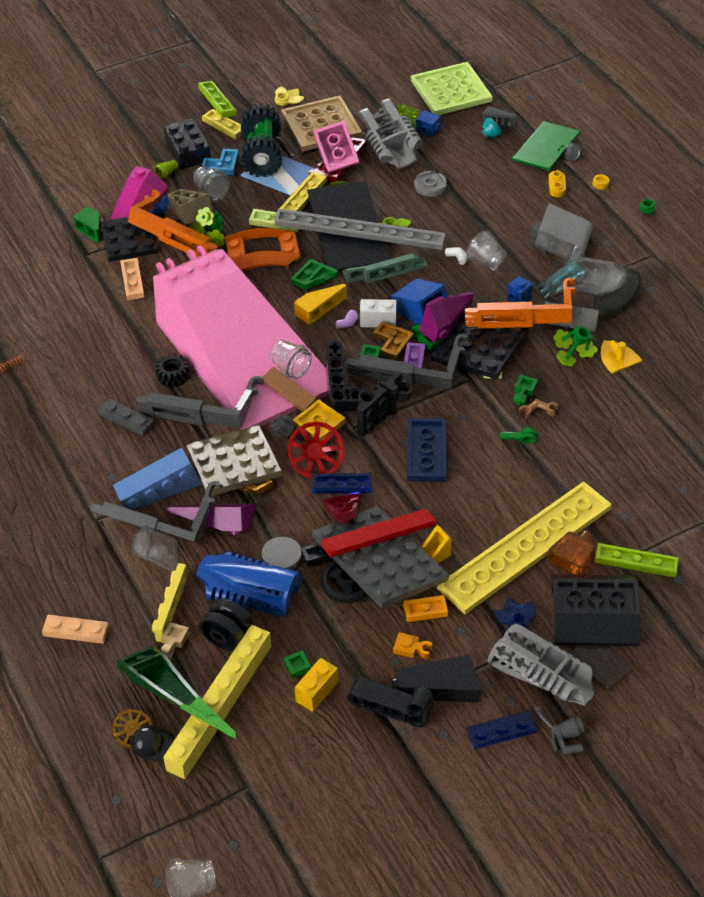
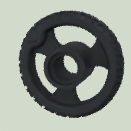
M336 561L328 564L322 572V589L330 599L339 603L350 604L351 602H359L368 596L363 589L356 592L358 584ZM328 580H337L338 590L341 593L334 591L329 586Z

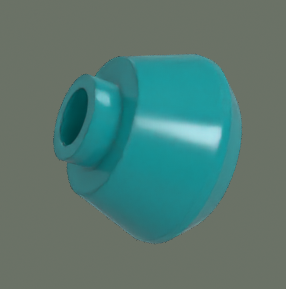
M491 117L486 118L482 125L484 135L487 138L490 136L491 138L500 136L502 134L501 128Z

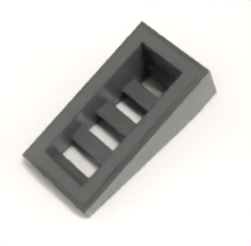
M488 106L483 112V124L486 118L491 117L501 128L516 129V114Z

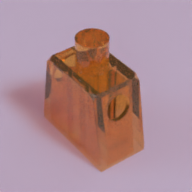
M583 531L580 535L567 532L548 549L547 562L571 575H583L593 555L594 544L591 542L592 535L587 531Z

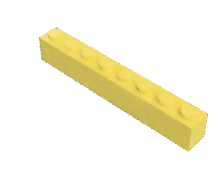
M254 625L249 627L202 698L223 721L271 648L270 632ZM191 715L163 757L166 771L186 779L218 729Z

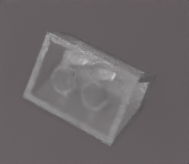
M580 257L571 278L575 279V285L568 287H575L578 292L603 296L620 289L625 282L628 271L615 262Z

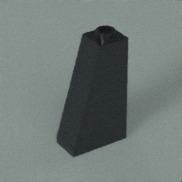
M470 654L395 669V678H392L394 689L413 695L416 687L422 686L432 691L434 701L481 702V687Z

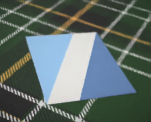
M282 156L280 169L278 168V171L276 173L273 172L271 176L266 174V177H263V175L256 177V174L250 175L249 171H244L240 176L291 196L309 176L308 172L311 169L315 170V168Z

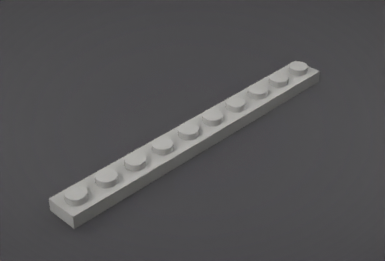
M279 208L274 220V225L438 250H442L445 233Z

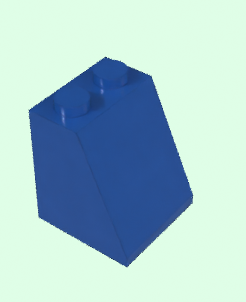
M415 279L391 295L392 299L396 300V311L415 325L421 324L427 303L438 297L448 298L444 284Z

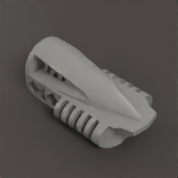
M389 98L381 101L382 108L375 114H371L368 108L359 111L360 118L369 131L366 134V138L381 163L389 162L398 169H401L417 161V149L422 146L423 141L408 117L400 116Z
M519 624L511 625L503 638L499 639L493 646L487 659L489 664L502 672L544 690L551 691L553 695L560 696L559 698L565 702L567 700L585 706L593 697L594 689L591 683V666L584 662L581 663L578 658H573V655H568L565 650H560V647H555L552 642H547ZM514 632L518 633V638L514 637ZM533 643L536 644V649L532 648Z

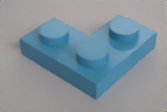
M223 149L220 159L204 158L201 167L202 173L234 175L239 150Z

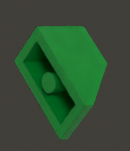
M87 206L73 216L75 229L97 243L101 242V216L99 212Z

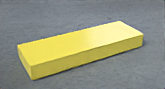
M212 109L202 116V121L235 140L242 136L241 124L228 117L222 118L216 110Z

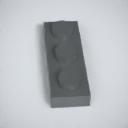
M110 398L98 409L100 416L143 437L155 425L154 419Z

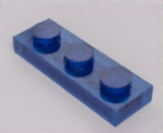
M371 473L313 474V494L371 493Z
M529 710L467 727V733L474 750L537 732V727Z

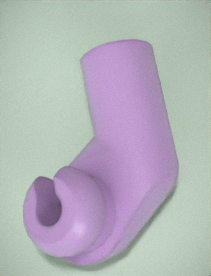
M350 310L345 319L337 320V329L352 327L358 319L357 311Z

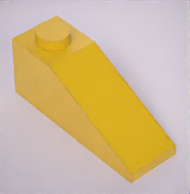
M341 284L306 293L294 302L295 316L311 325L347 298L346 285Z

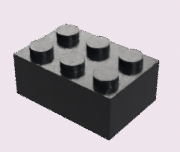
M194 118L163 126L165 142L181 170L203 164L204 158H211L210 146Z

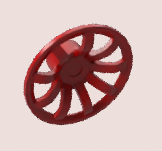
M317 421L305 423L294 431L289 440V461L292 467L306 478H326L332 475L342 463L344 458L343 440L338 431L327 423ZM315 426L314 437L310 439L305 429ZM320 427L330 431L322 440H319ZM299 433L303 435L306 441L304 445L294 442ZM335 436L339 445L325 447L324 444ZM292 447L302 449L303 454L293 458ZM339 450L337 461L326 455L327 451ZM306 458L308 463L305 471H303L296 463ZM322 459L334 465L327 472H325ZM313 462H316L320 474H309Z

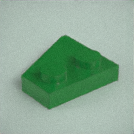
M310 259L291 278V284L307 290L338 277V270Z

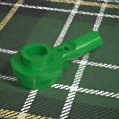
M526 427L520 432H500V439H515V441L530 444L536 442L539 433L532 427Z

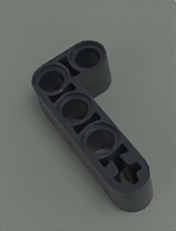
M330 341L327 344L325 356L328 405L335 411H357L358 400L354 398L358 399V394L363 389L359 387H346L343 345L339 341Z
M357 677L347 695V700L355 706L418 728H423L432 712L434 695L431 690L422 686L416 687L413 695L377 682Z

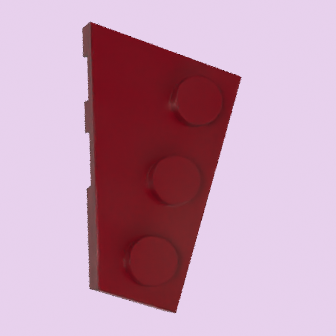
M360 492L322 500L323 508L337 522H350L351 519L357 518L361 500Z

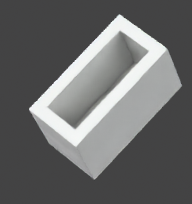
M361 299L360 327H378L382 321L396 326V300Z

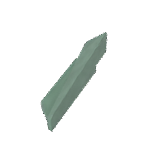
M411 253L368 266L348 268L342 270L341 273L348 284L360 280H365L366 284L428 267V263L424 257L420 258Z

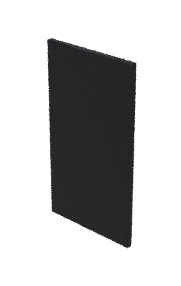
M366 180L307 190L313 214L379 223ZM318 232L327 265L338 271L368 266L390 259L384 241Z

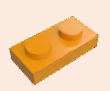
M444 595L403 601L407 622L448 617Z

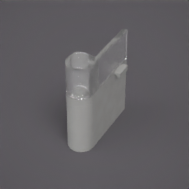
M549 203L534 245L564 258L563 266L568 272H578L593 230V224L584 218Z

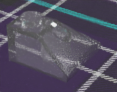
M146 525L131 537V553L172 572L176 570L178 565V540Z

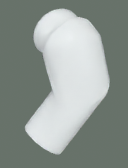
M462 248L445 249V255L447 257L456 256L459 264L465 265L468 262V255Z

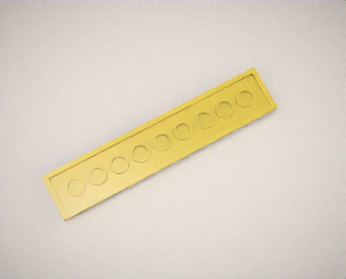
M583 481L451 574L447 582L437 585V590L462 613L467 614L611 510L612 504Z

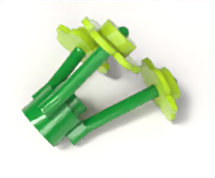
M209 207L199 209L196 221L190 223L191 229L204 234L203 232L206 227L213 229L212 232H207V236L211 238L210 242L217 246H223L224 235L220 234L224 229L222 226L224 224L223 217L218 212H211Z
M576 326L570 333L559 329L553 337L558 348L568 349L569 345L574 341L569 352L566 353L563 350L558 352L557 358L565 366L572 367L576 363V359L571 355L575 349L579 352L581 358H586L587 356L592 358L598 350L593 345V342H591L593 336L590 330L583 326Z

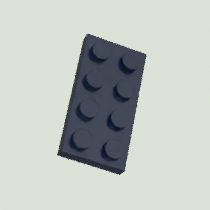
M408 418L407 481H446V419Z

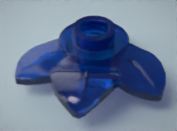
M508 598L504 604V609H497L494 613L496 619L500 623L508 625L509 628L511 625L518 624L517 622H519V625L527 629L529 620L535 616V605L532 601H529L521 606L513 599Z

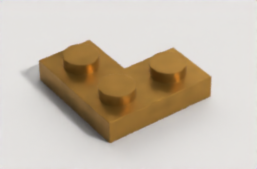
M382 321L373 332V337L386 342L381 348V355L397 361L406 349L407 342L413 340L414 333Z

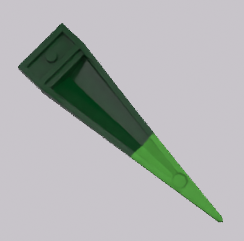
M151 646L117 660V668L129 675L131 681L236 739V732L200 698L162 651Z

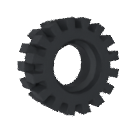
M173 353V356L167 354V357L162 356V360H157L158 363L155 365L156 375L162 385L165 384L169 387L171 384L172 387H175V384L180 386L181 382L185 383L186 379H189L188 361L185 357L182 358V355L179 354L177 357L176 353ZM170 369H178V370L173 371V372H169V371H168V370H170Z

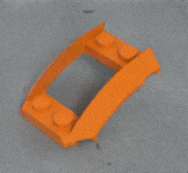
M256 228L224 237L228 256L241 270L245 269L247 271L264 266H285L287 269L291 262L294 260L297 262L301 258L297 235L292 231ZM264 237L279 238L281 251H258L246 254L244 241Z

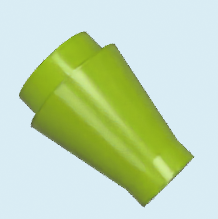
M176 160L158 163L154 168V173L160 179H165L178 168V163Z

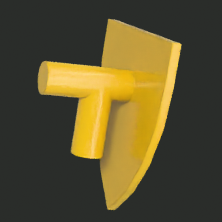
M603 341L601 359L611 374L642 362V359L632 349L628 348L625 342Z

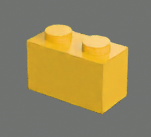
M320 658L295 686L296 702L314 712L338 684V668Z

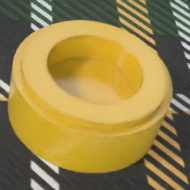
M599 174L594 176L592 184L594 188L603 190L609 187L610 180L606 175Z

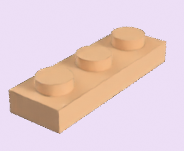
M138 259L120 260L127 300L144 298Z
M47 615L42 634L46 637L104 644L109 625L108 622Z

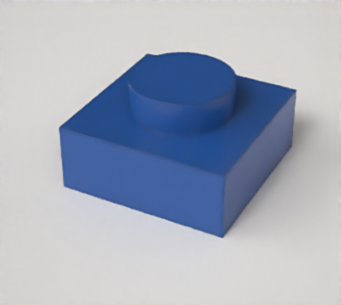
M165 196L159 200L150 213L156 216L160 213L164 214L169 208L167 206L169 204L168 197Z

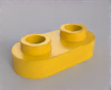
M556 170L549 174L548 185L551 196L562 197L566 193L565 174L561 171Z

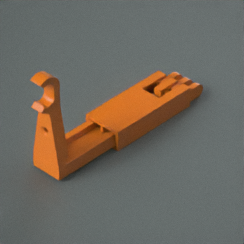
M152 190V197L145 195L143 201L130 208L128 222L158 236V240L186 253L187 250L191 249L196 257L200 256L196 249L198 245H201L206 253L217 250V245L210 242V237L167 217L162 219L149 213L148 210L160 200V192L157 190Z
M567 278L563 281L564 304L532 305V302L477 303V308L465 309V325L478 328L533 327V324L572 323L571 295L576 294V288L568 286H574L575 279Z

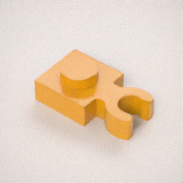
M399 632L393 648V654L414 658L415 654H419L421 658L429 659L430 652L424 651V649L432 650V642H419L418 636Z

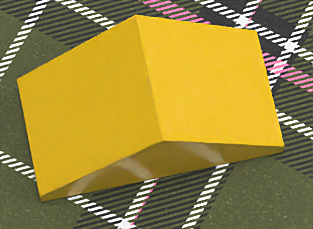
M437 525L421 548L437 563H440L451 556L452 538Z

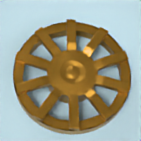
M127 709L115 717L112 723V736L120 746L132 749L131 744L127 743L128 739H131L134 732L142 725L148 723V725L153 726L150 717L142 710ZM128 714L129 721H127L123 716ZM132 714H137L135 720H133ZM140 716H141V717H143L145 720H143V721H141V722L139 723L138 720H139V718H140ZM120 719L125 723V725L116 723ZM115 727L122 728L123 731L116 734ZM124 734L126 738L122 741L119 739V736Z

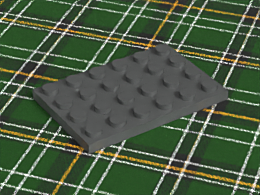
M376 506L357 513V518L351 519L350 522L339 523L336 521L312 530V538L321 546L322 539L391 518ZM407 534L332 557L381 608H385L449 580V574Z

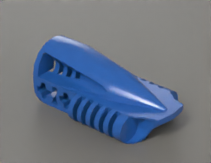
M226 551L224 555H206L199 564L196 576L205 584L206 599L213 601L214 599L225 598L238 603L247 611L249 608L280 617L286 616L290 608L291 593L298 592L302 583L300 572L279 566H271L268 562H262L258 559L255 561L251 557L248 559L247 556H241L230 551Z

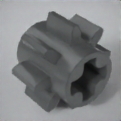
M286 414L283 417L277 415L271 423V427L274 428L272 430L273 434L279 438L283 435L288 437L294 430V425L292 424L294 420Z

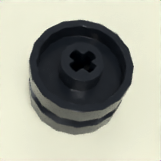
M219 598L214 601L208 613L205 614L199 623V630L216 647L226 651H234L249 627L253 625V619L249 612L238 603L229 599Z

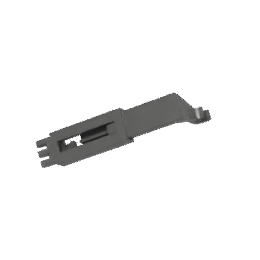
M466 334L456 336L447 372L417 368L413 363L360 355L359 360L348 358L346 360L347 372L362 378L387 382L394 374L401 371L403 373V380L413 386V383L452 390L460 354H465V348L458 345L460 341H469V336Z
M254 376L249 380L235 409L205 405L201 400L152 392L149 397L138 396L136 401L140 413L151 415V417L203 425L205 422L242 428L253 396L259 395L258 389L253 387L255 384H264V379L261 376Z
M212 481L208 484L191 526L192 532L168 525L158 518L105 501L103 506L95 503L91 504L90 510L161 535L163 532L200 544L212 503H218L215 498H211L213 488L216 486L222 488L224 486L217 481Z

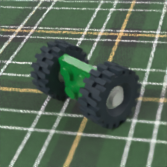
M259 103V106L253 104V108L247 107V111L244 110L243 115H241V134L247 141L241 147V165L246 172L249 171V174L252 176L256 174V177H259V175L266 177V174H269V176L273 175V172L276 173L278 168L280 169L282 163V150L279 142L276 143L277 136H280L281 118L279 112H275L274 107L270 109L268 104L266 106H263V103Z

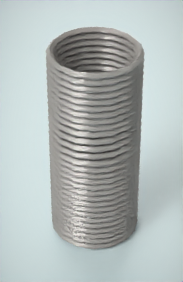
M546 301L544 305L557 304V303H552V302L550 303V302H547V301ZM572 306V323L545 324L574 329L576 326H583L588 328L590 332H595L599 310Z

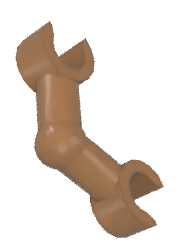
M535 399L528 406H521L519 414L527 412L525 419H528L532 411L540 408L545 410L548 415L555 416V410H558L559 405L555 402L545 403Z

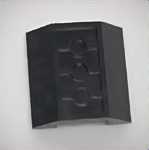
M551 574L555 614L554 645L640 646L641 614L638 583L634 576Z

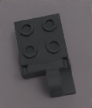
M401 371L394 374L386 383L380 380L379 385H375V392L367 389L358 394L357 434L364 437L367 433L372 432L378 423L386 419L388 413L393 416L396 415L397 400L406 401L411 398L412 387L403 380V373ZM400 391H407V393H405V394H401V393H399V392H400Z

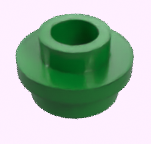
M644 199L640 203L639 209L645 214L655 212L656 205L652 199Z

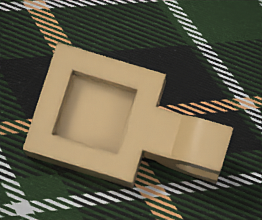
M169 622L161 637L162 643H164L161 651L164 652L170 661L174 654V648H182L189 634V627Z

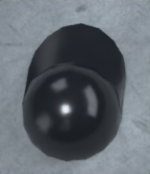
M144 725L138 728L132 735L131 747L135 754L141 758L155 762H164L163 757L176 737L166 730L155 728L152 725Z

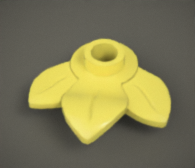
M281 86L275 91V103L280 106L297 104L304 100L303 96H299L298 88L286 91Z

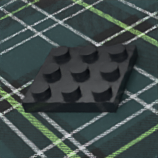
M129 217L100 222L108 262L159 253L156 236L129 223Z

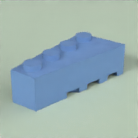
M180 448L117 482L113 487L123 506L134 510L201 486L202 483L184 450Z

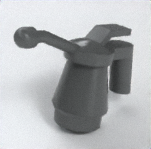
M535 707L539 717L551 728L552 739L550 743L555 753L558 749L554 738L563 755L584 752L581 743L565 746L563 739L579 737L580 734L585 733L579 716L570 717L559 725H552L543 716L541 707Z

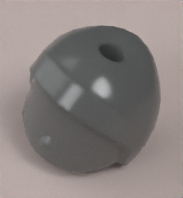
M570 143L565 149V157L570 161L578 160L582 156V148L578 144Z

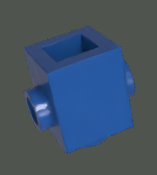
M424 110L416 118V132L433 137L441 130V116Z
M518 276L508 284L507 301L529 302L532 299L533 284Z

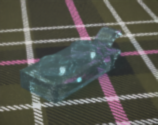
M575 259L571 260L546 279L547 283L543 282L538 285V288L542 291L541 295L547 297L552 291L558 292L563 289V281L565 279H576L585 272L583 266Z

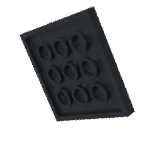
M464 312L448 336L434 350L431 360L448 365L456 336L466 334L469 336V341H460L458 345L465 348V354H460L457 368L497 380L500 373L503 372L528 336L529 328L467 327L465 325L466 314Z

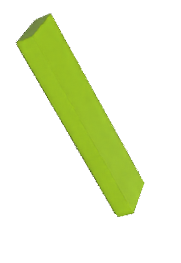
M213 81L198 83L200 91L222 118L236 116V109Z
M598 543L595 563L675 578L679 557Z

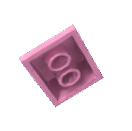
M345 121L313 131L316 144L328 173L360 163Z

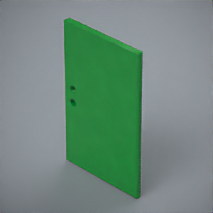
M543 121L514 155L512 161L550 171L564 154L567 145L573 143L580 134V130Z

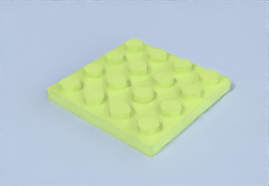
M468 62L411 76V82L431 112L436 115L492 102L493 96Z

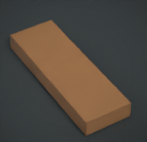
M272 367L263 376L266 386L302 412L316 402V397L275 367Z

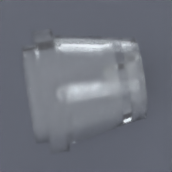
M202 166L193 175V183L199 189V192L208 193L210 202L221 200L229 190V177L220 169Z
M489 230L478 233L467 248L468 259L476 261L491 270L498 268L507 255V252Z
M281 339L272 346L269 352V359L282 371L284 377L289 380H296L305 375L310 368L312 352L305 345H297Z
M176 857L171 858L169 864L166 865V883L170 897H200L215 891L216 879L210 859H180Z

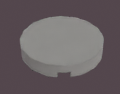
M434 171L422 172L414 180L415 190L423 196H438L447 187L446 177L441 173L436 174Z
M273 538L262 549V562H268L271 566L293 570L302 559L301 547L292 538Z

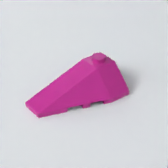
M136 166L129 175L109 220L129 217L130 208L143 201L145 195L152 197V190L160 192L161 199L168 186L151 169Z

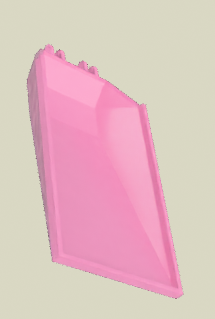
M199 245L196 249L200 256L196 257L191 249L187 250L190 261L175 266L170 258L166 259L168 270H165L161 262L156 263L159 274L154 275L153 280L157 324L180 354L186 358L188 364L223 408L235 409L249 380L254 376L263 377L272 367L278 369L316 397V401L328 396L325 366L223 249L206 253L205 249ZM255 384L253 388L258 389L259 395L253 396L242 428L239 429L255 425L264 426L272 422L277 415L283 417L284 414L287 415L298 410V408L265 384Z

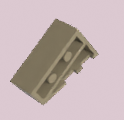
M179 189L167 194L172 213L186 225L196 221L199 209L209 207L211 212H213L208 193Z

